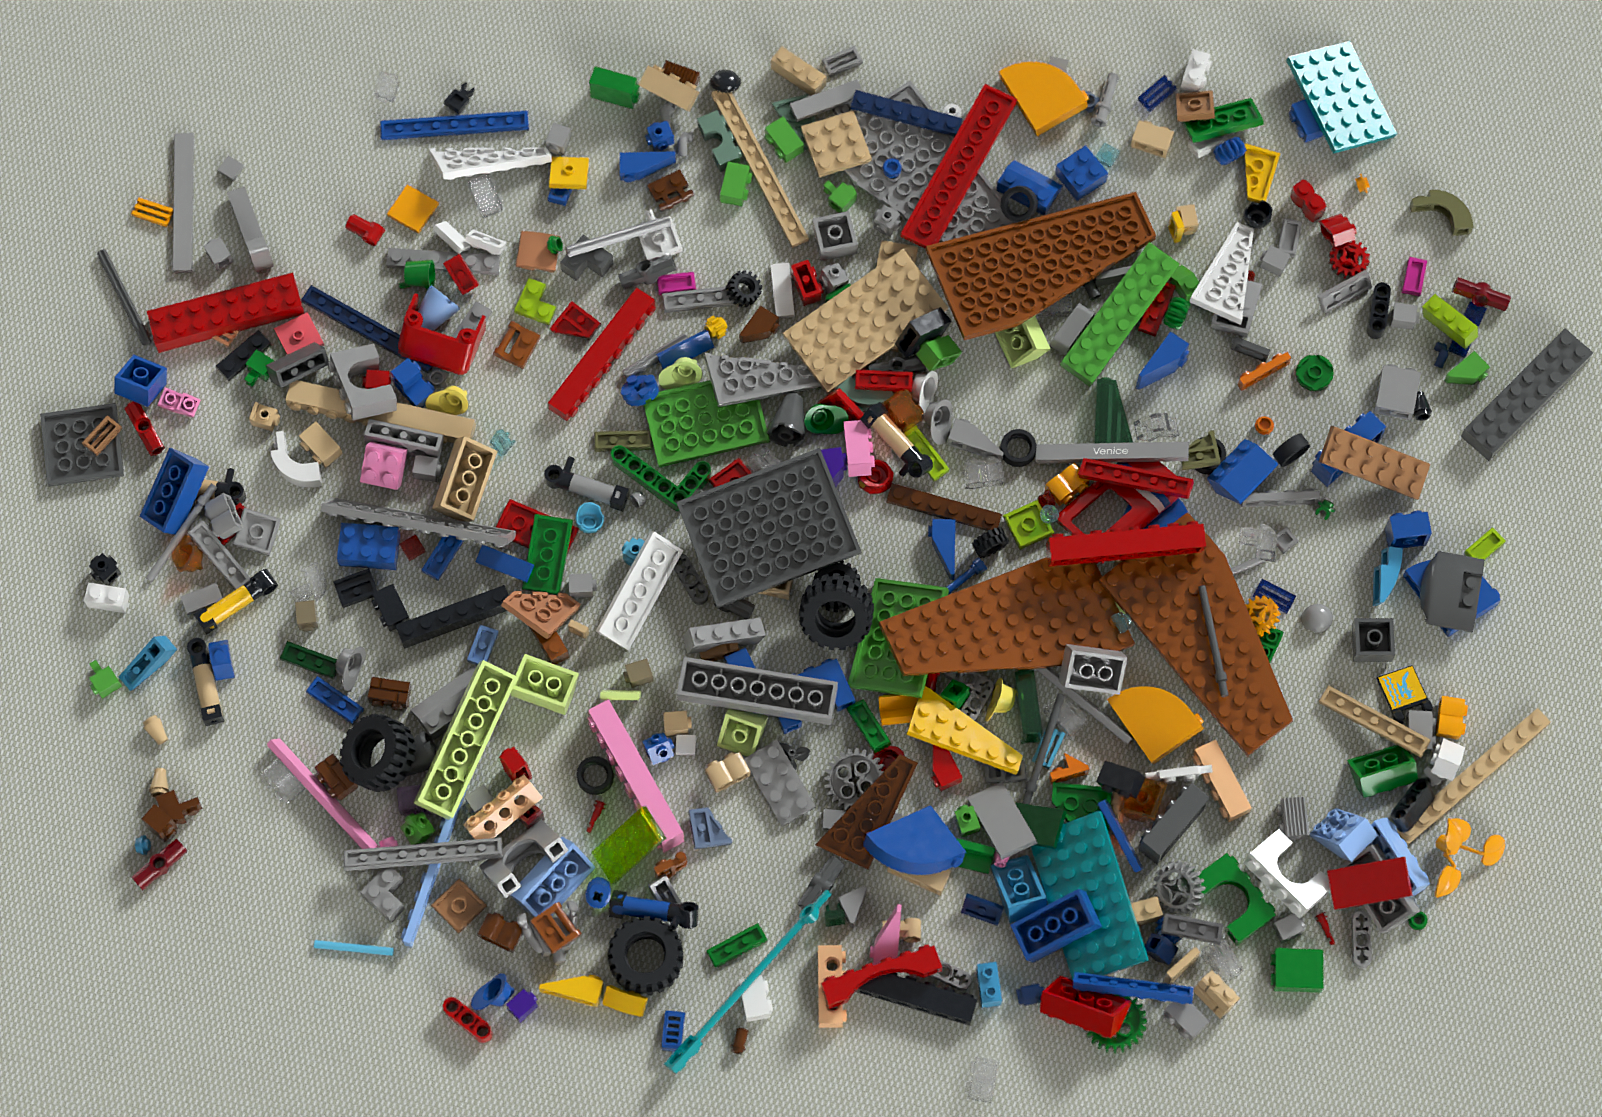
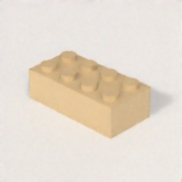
M466 436L456 439L432 509L458 521H474L497 450Z

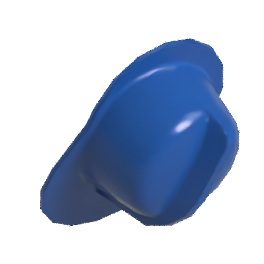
M497 974L492 980L476 991L471 1000V1006L474 1010H482L489 1005L503 1006L515 993V990L507 982L505 974Z

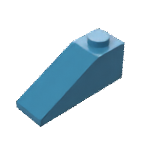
M155 636L118 677L132 691L163 666L178 649L166 636Z

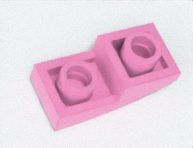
M165 387L157 406L178 414L194 417L201 400L184 392L181 394Z

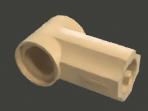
M907 918L904 921H900L899 939L909 943L919 942L921 940V920Z

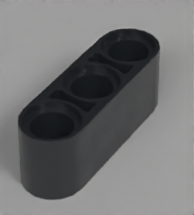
M1380 282L1375 286L1371 296L1367 334L1372 339L1381 338L1387 325L1391 288L1384 282ZM1382 291L1385 293V296H1380L1377 292ZM1379 308L1383 313H1377L1375 309ZM1372 326H1379L1381 330H1375Z
M1421 778L1416 780L1392 810L1391 817L1398 831L1407 832L1411 830L1434 800L1435 794L1427 779Z

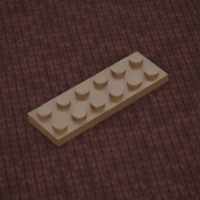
M1335 426L1330 427L1319 459V463L1415 500H1419L1430 467V463Z

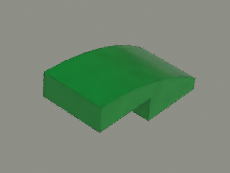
M1272 628L1269 629L1270 634L1264 632V636L1260 638L1269 663H1271L1284 634L1283 631Z

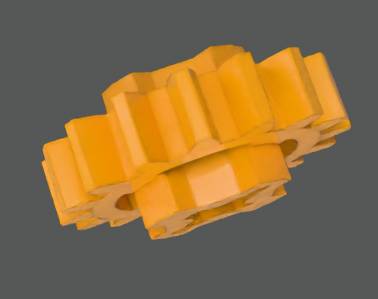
M1264 595L1261 599L1255 596L1254 601L1249 598V604L1245 605L1257 634L1261 637L1264 636V632L1270 634L1269 629H1276L1274 623L1280 622L1277 616L1281 615L1277 610L1279 608L1278 605L1271 598L1268 599Z

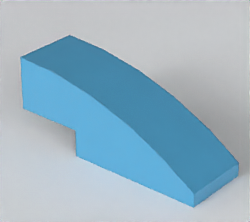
M1387 547L1381 550V565L1374 568L1373 606L1384 603L1391 593L1400 572L1403 548Z

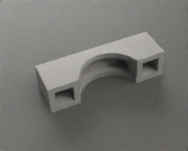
M760 617L692 627L683 635L687 654L705 652L713 647L727 643H739L741 646L758 644L766 634Z

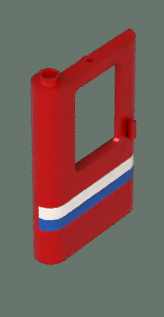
M1161 462L1116 463L1118 465L1175 475ZM1095 481L1054 516L1053 519L1070 534L1082 532L1072 523V520L1105 491L1111 489L1127 502L1132 509L1105 532H1110V529L1121 528V531H1127L1130 527L1140 526L1141 529H1144L1180 497Z

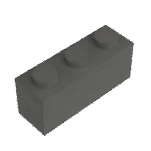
M313 342L267 364L266 368L271 382L282 388L328 366L329 360L325 348Z

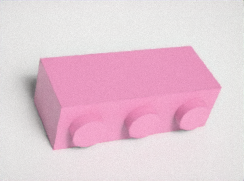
M861 420L844 421V438L849 477L872 475L871 467H875L874 456H870V453H873V443L868 440L872 438L871 428L868 429Z

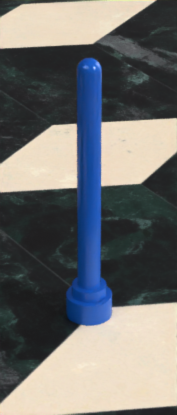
M979 557L972 561L970 569L947 586L949 589L948 595L974 574H982L987 570L986 565Z

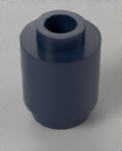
M1039 983L1020 986L1021 989H1016L1019 1005L1024 1004V1006L1041 1003L1044 986L1040 987Z

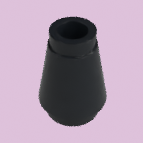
M1418 391L1413 416L1418 421H1424L1431 417L1432 410L1425 393Z

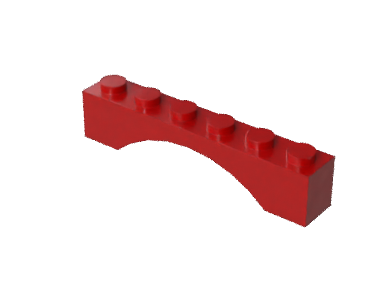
M923 945L918 948V951L912 953L911 951H905L899 954L900 957L894 959L887 957L880 960L881 963L873 965V963L863 965L860 970L854 971V969L843 972L842 976L836 978L835 976H829L825 978L824 982H821V988L828 1009L848 1003L852 995L863 984L880 975L908 973L924 978L942 972V965L935 945Z

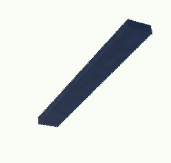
M312 285L302 297V303L401 359H407L398 352L400 337L398 333ZM415 361L420 366V368L426 373H429L433 367L431 365Z

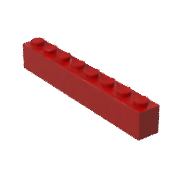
M636 287L548 401L549 410L566 421L577 414L579 405L587 401L592 388L595 389L599 385L600 378L603 374H607L610 371L612 362L620 358L625 345H629L632 342L635 332L637 330L640 331L645 324V319L648 316L651 317L655 312L654 298Z

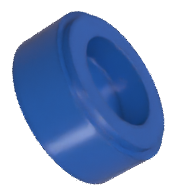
M893 158L886 160L883 164L885 176L889 178L898 177L901 173V163Z

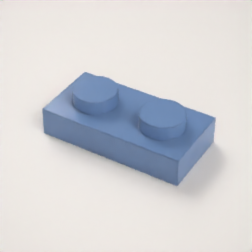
M480 625L467 662L475 665L482 660L488 662L499 631Z

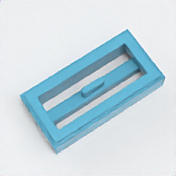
M1057 729L1053 731L1045 759L1056 736L1059 737L1048 763L1043 762L1042 765L1050 769L1065 736L1064 732L1061 733ZM1043 737L1032 759L1034 763L1036 762Z

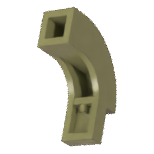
M1429 190L1427 197L1416 196L1412 198L1410 203L1411 213L1437 211L1448 219L1452 236L1471 234L1474 226L1470 211L1463 201L1455 195L1442 190Z

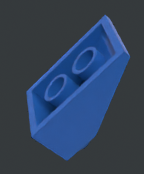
M1170 331L1138 375L1136 389L1140 390L1176 372L1179 367L1182 368L1187 362V356L1190 353L1188 351L1189 343Z

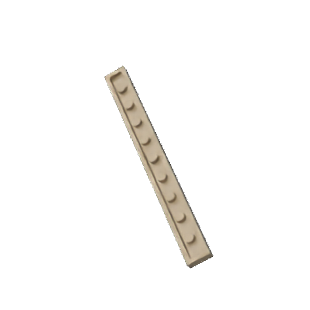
M711 92L715 104L721 115L724 116L734 140L747 164L750 166L751 172L791 247L794 248L809 241L807 233L732 92Z
M1537 708L1437 793L1432 803L1411 830L1400 832L1397 829V833L1405 840L1407 846L1551 723L1550 720Z

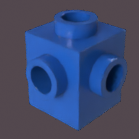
M668 120L661 123L655 122L647 127L645 139L648 146H652L653 151L664 150L668 146L675 144L674 135Z
M664 732L654 734L642 741L652 765L666 762L669 758L674 757L672 749L675 746L671 737L667 738Z

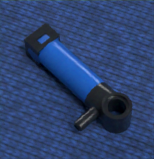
M618 890L613 891L609 901V917L622 919L624 915L639 918L650 916L652 920L659 918L661 921L671 922L670 929L676 930L678 925L685 929H692L698 925L699 906L694 902L677 904L627 896V892Z

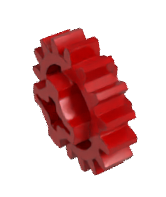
M1353 240L1352 242L1332 247V251L1329 254V264H1333L1332 271L1338 270L1337 276L1342 273L1344 279H1346L1347 275H1350L1351 278L1355 274L1357 275L1367 269L1366 266H1369L1370 263L1367 259H1369L1370 254L1366 253L1367 247H1361L1362 242L1356 244L1355 240ZM1340 252V258L1338 260L1337 254Z

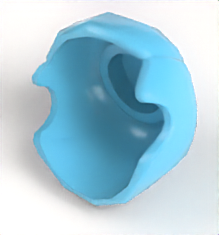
M592 502L583 503L579 506L575 515L577 527L588 534L596 533L601 529L604 522L601 507Z

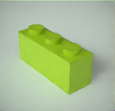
M1436 294L1422 306L1423 317L1464 349L1478 337V326Z

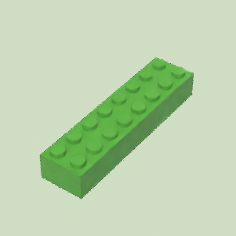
M1149 242L1064 357L1060 366L1091 387L1180 263Z

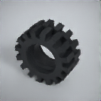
M746 270L738 271L734 274L726 286V290H728L726 294L731 295L728 299L730 301L732 299L735 300L733 304L739 303V307L743 305L745 307L751 306L762 293V285H759L761 281L760 279L756 280L758 276L756 274L751 276L752 272L750 271L746 274ZM743 283L747 285L750 289V294L742 293L738 288V284Z
M998 527L978 536L972 542V546L979 558H985L1002 550L1001 548H1005L1009 544V539L1002 527Z

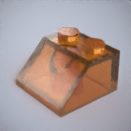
M1145 778L1137 799L1129 797V799L1123 798L1118 811L1128 819L1143 823L1154 821L1167 784Z

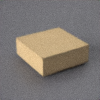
M572 619L568 624L569 632L584 639L587 638L589 634L588 627Z

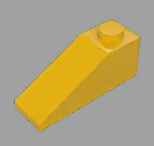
M589 975V977L580 976L540 984L539 990L545 994L598 1007L604 983L600 980V977Z

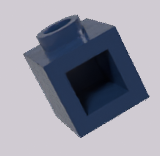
M1151 933L1145 944L1146 952L1156 962L1170 965L1179 949L1168 938L1155 933Z

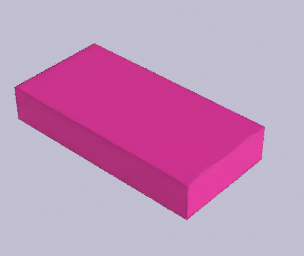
M1413 257L1408 258L1402 293L1421 296L1427 260Z
M694 272L662 275L657 280L659 296L663 293L696 290Z

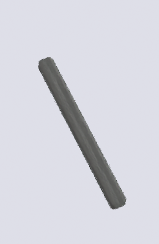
M105 249L98 251L97 256L142 345L150 344L151 338Z

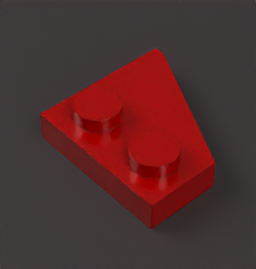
M571 301L550 327V331L591 339L602 324Z
M840 388L817 403L843 408L848 414L849 421L860 420L864 415L860 408Z

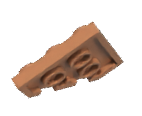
M513 591L503 601L501 606L548 639L579 610L581 604L566 593L548 595L547 592L522 594L521 591Z

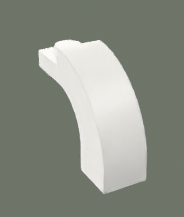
M284 431L276 432L277 439H273L275 450L271 451V456L280 475L288 482L300 487L322 486L319 463L301 464L293 461L288 456Z

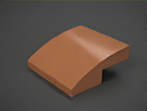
M521 231L516 267L531 271L539 269L554 273L558 254H552L547 248V241L553 235Z

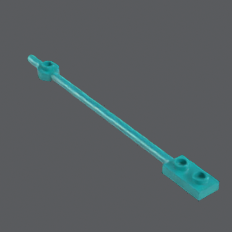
M825 890L813 904H809L802 909L799 914L800 919L695 1036L689 1035L668 1058L664 1065L669 1070L677 1074L684 1069L687 1061L699 1052L700 1047L703 1045L701 1040L801 928L805 924H812L818 919L819 908L832 895L828 890Z

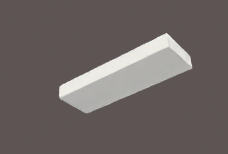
M789 263L770 264L775 313L779 318L795 317Z

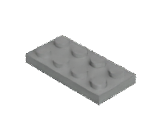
M778 740L771 742L744 758L782 827L816 808Z

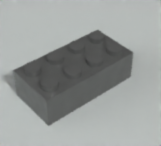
M1193 783L1188 787L1185 785L1179 791L1176 801L1172 800L1167 805L1164 815L1160 814L1155 819L1151 831L1147 829L1143 833L1139 842L1141 844L1139 851L1158 865L1204 811L1210 797Z

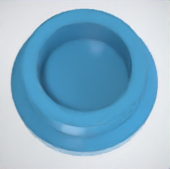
M146 835L136 838V852L147 855L148 851L151 850V841Z

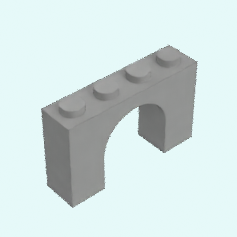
M374 344L330 353L329 371L334 374L335 386H339L340 398L345 401L346 413L351 415L353 421L397 410V398L391 384L372 389H362L350 382L353 377L366 373L367 370H379V355Z
M541 819L502 848L503 858L487 859L479 868L487 880L507 898L521 887L513 875V870L522 859L531 854L543 853L552 862H555L569 850L560 836Z

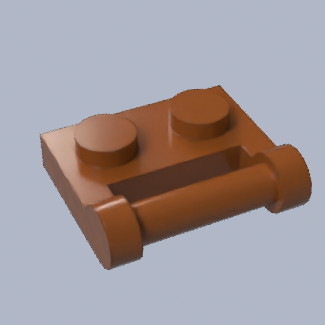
M510 321L508 331L499 347L495 348L493 354L524 369L541 336L514 321ZM517 332L520 335L509 354L504 352L514 333Z
M559 902L530 920L531 925L552 954L582 935L580 930L574 927L561 909L562 905ZM555 913L570 933L569 935L565 936L552 918V914Z

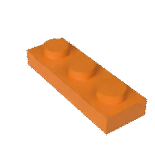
M1288 352L1284 354L1278 353L1270 362H1262L1252 372L1246 371L1240 376L1238 387L1243 391L1290 364L1291 356Z

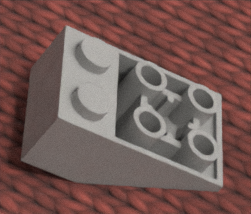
M1247 280L1241 325L1214 313L1211 328L1247 338L1262 284Z

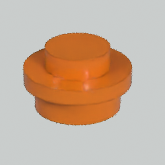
M1262 416L1256 420L1255 429L1261 435H1268L1274 429V422L1271 418Z

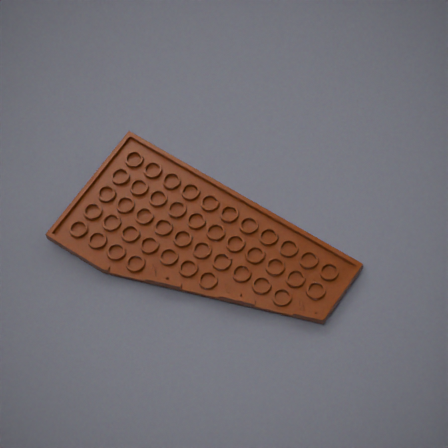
M1132 192L926 246V253L963 340H968L1019 326L1142 249L1149 242H1153L1156 239V234L1137 192Z
M1187 512L1174 523H1179V526L1195 520ZM1206 532V547L1202 553L1123 560L1102 576L1098 582L1247 757L1293 722L1291 713L1226 556ZM1202 585L1206 586L1223 671L1226 672L1227 676L1226 685L1229 695L1227 697H1221L1219 685L1216 683L1214 676L1216 671L1198 587Z
M1047 557L879 622V627L903 676L943 672L965 673L999 669L1021 670L1062 666L1066 644L1122 651L1135 644L1114 599L1098 582L1102 575L1096 563L1048 567Z

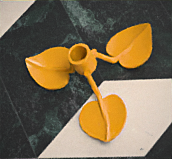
M1458 818L1447 819L1446 835H1440L1435 845L1436 848L1444 852L1443 856L1447 858L1451 866H1446L1441 871L1435 890V897H1442L1452 893L1460 883L1461 872L1455 869L1456 864L1449 855H1455L1459 848L1483 855L1481 859L1482 864L1490 866L1498 862L1502 857L1505 849L1504 838L1497 834L1490 836L1484 843L1483 851H1479L1462 845V842L1466 841L1470 836V824Z

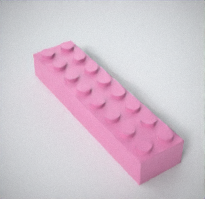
M609 699L589 709L588 725L593 733L597 732V741L601 749H606V757L611 766L615 765V773L619 781H624L626 794L629 799H634V808L639 816L643 815V824L648 833L652 831L653 842L657 849L661 848L664 853L683 843L684 835L681 827Z

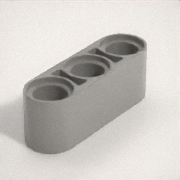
M1079 303L1056 333L1049 346L1066 356L1092 321L1095 313Z

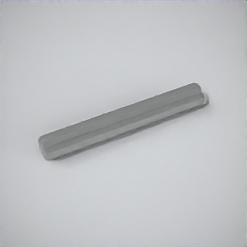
M681 334L623 369L624 377L627 379L631 375H637L657 363L659 360L656 354L688 339L685 334Z

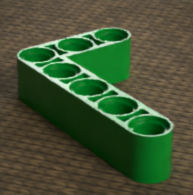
M617 445L611 450V461L615 467L677 512L680 511L674 500L676 498L686 499L699 494L711 478L709 463L700 461L695 464L677 486L624 446ZM617 454L624 455L622 459L615 458ZM638 465L639 468L637 470H631L630 466ZM703 469L706 470L707 473L705 475H700L698 471ZM652 476L654 477V479L652 481H646L645 477ZM688 484H694L696 486L694 489L686 488ZM661 487L669 488L667 492L659 491Z

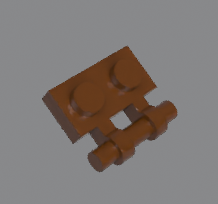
M680 169L647 184V188L655 203L663 200V203L658 205L660 211L670 210L674 208V205L680 202L685 203L694 196L692 189L684 191L689 185ZM678 193V196L669 198V196Z

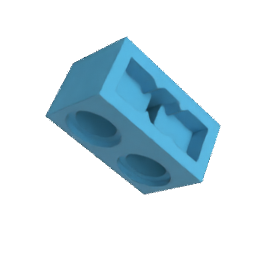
M997 962L977 964L976 973L981 1008L1001 1006L1002 996Z

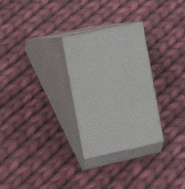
M666 874L648 884L649 891L655 900L677 904L682 903Z
M865 886L838 897V903L849 926L854 928L867 893V887Z

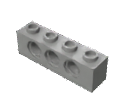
M369 419L364 433L365 446L372 441L408 449L407 456L412 457L420 455L440 460L444 447L443 435L372 419Z

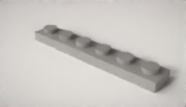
M388 248L387 268L404 269L407 261L433 260L435 271L448 272L443 263L458 253ZM460 253L473 274L499 275L500 255Z

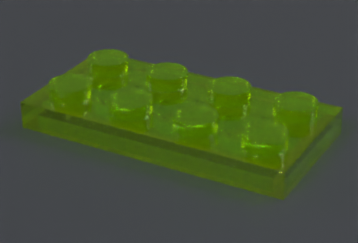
M643 806L591 853L610 883L615 884L666 839V836L648 808Z

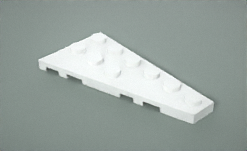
M546 147L522 148L521 151L512 150V148H504V151H495L494 148H465L462 151L446 148V151L436 152V148H429L430 156L442 178L448 180L455 179L456 177H471L474 174H489L493 171H508L512 168H526L530 165H544L552 162L551 154Z

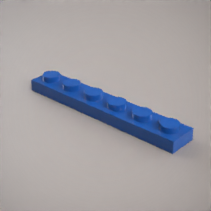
M1075 972L1073 989H1078L1082 992L1093 991L1100 994H1117L1122 997L1133 996L1140 999H1156L1161 1002L1172 1001L1179 1004H1192L1194 987L1079 972Z

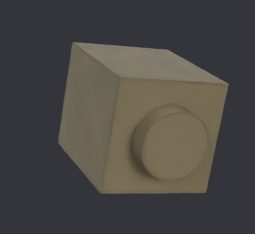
M315 601L295 602L299 630L312 631L314 628H319Z
M647 658L625 665L624 679L626 683L630 682L631 688L654 681Z

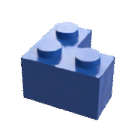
M407 358L391 371L393 383L412 406L424 408L426 406V399L430 394L434 393L435 388L429 381L426 383L422 379L423 375L420 372L422 370L415 361L412 363Z

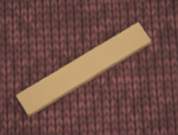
M1329 685L1319 700V704L1419 757L1423 756L1431 742L1429 738Z

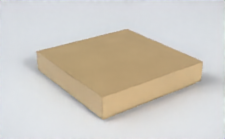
M1194 947L1167 971L1164 983L1172 984L1197 961L1200 951Z

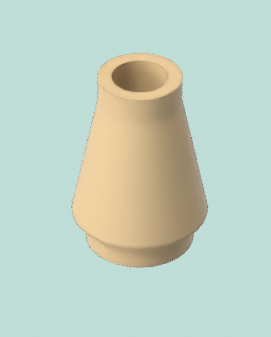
M156 715L143 722L144 729L158 745L168 740L161 719Z
M156 768L154 770V776L149 789L151 796L154 798L169 792L166 769Z

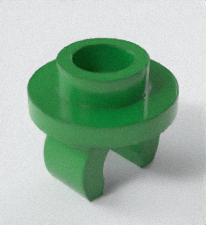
M1319 500L1318 504L1320 507L1317 508L1315 514L1318 515L1321 510H1324L1326 512L1324 519L1327 520L1331 512H1335L1336 509L1329 500Z

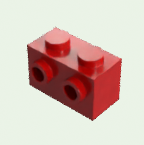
M809 260L791 265V276L803 306L821 301V294L824 292L821 283H818L816 280L817 274L814 266L811 267Z

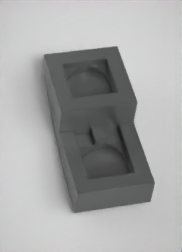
M1021 760L1016 775L984 764L986 783L1027 781L1024 760Z

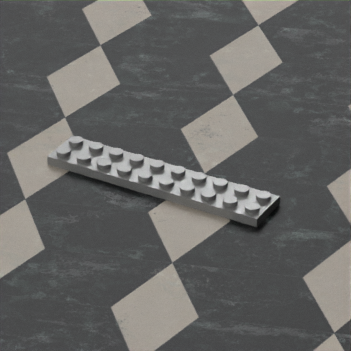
M333 497L321 504V511L326 512L328 516L343 515L345 519L349 520L360 518L366 523H375L376 521L381 522L383 526L387 527L398 525L403 530H412L414 528L419 529L420 533L426 534L436 532L438 536L449 537V535L456 536L458 540L474 539L476 543L486 544V542H490L496 547L507 546L516 536V531Z

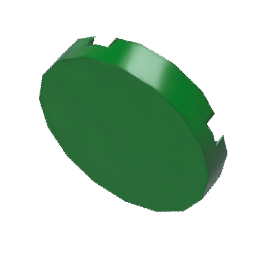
M1307 355L1297 365V381L1303 388L1309 391L1324 390L1333 380V366L1322 355Z

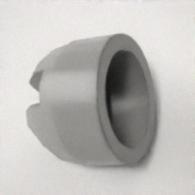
M636 491L630 495V500L635 507L639 508L646 502V496L643 495L642 491Z

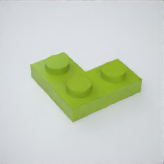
M528 278L514 310L515 313L550 326L557 309L556 306L540 301L546 289V284Z

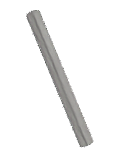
M665 216L566 247V253L568 257H572L671 226V220L669 216Z

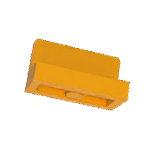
M896 694L879 696L881 725L910 723L918 699L916 697Z

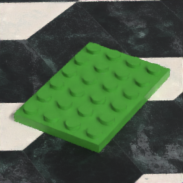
M711 380L660 391L653 400L650 398L644 404L658 467L770 442L760 400L718 407Z
M875 578L871 593L872 603H874L872 625L868 635H865V639L858 643L848 681L849 687L922 698L928 674L902 675L879 627V622L948 595L949 589L947 587Z

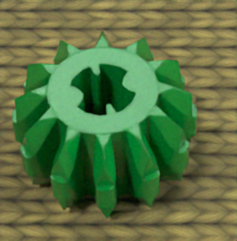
M1174 297L1166 312L1164 325L1179 330L1188 314L1190 302L1181 297Z

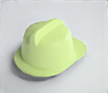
M682 357L677 359L673 365L663 369L659 374L658 380L659 384L668 390L698 383L702 379L703 373L697 365L696 359Z

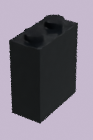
M941 307L910 321L894 344L907 358L919 352L921 344L925 341H932L938 336L941 337L952 320Z

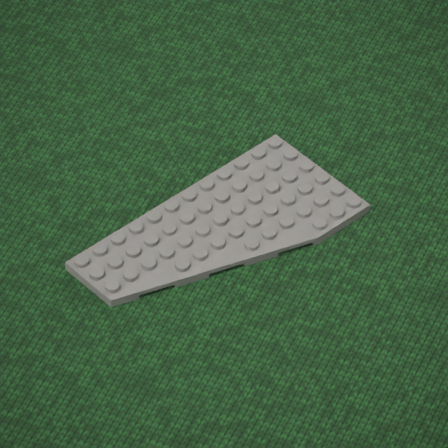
M911 81L885 96V98L933 110ZM860 112L856 114V118L870 152L872 162L843 170V172L853 184L887 207H894L898 210L900 216L909 220L954 137ZM888 159H897L901 163V173L896 178H889L883 173V164ZM979 170L940 242L1017 223L1006 218L1002 213L1000 206L1002 197L981 170ZM973 207L992 211L991 216H987L988 213L985 215L975 213Z

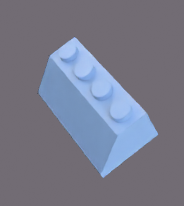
M1388 817L1375 820L1371 826L1378 836L1370 845L1378 844L1387 859L1406 857L1413 896L1425 890L1430 885L1429 878L1420 869L1416 857L1411 855L1405 840L1397 833L1395 824L1390 822Z
M563 836L561 839L569 851L555 862H552L545 855L519 883L521 887L510 895L533 918L557 902L562 905L596 868L573 842Z

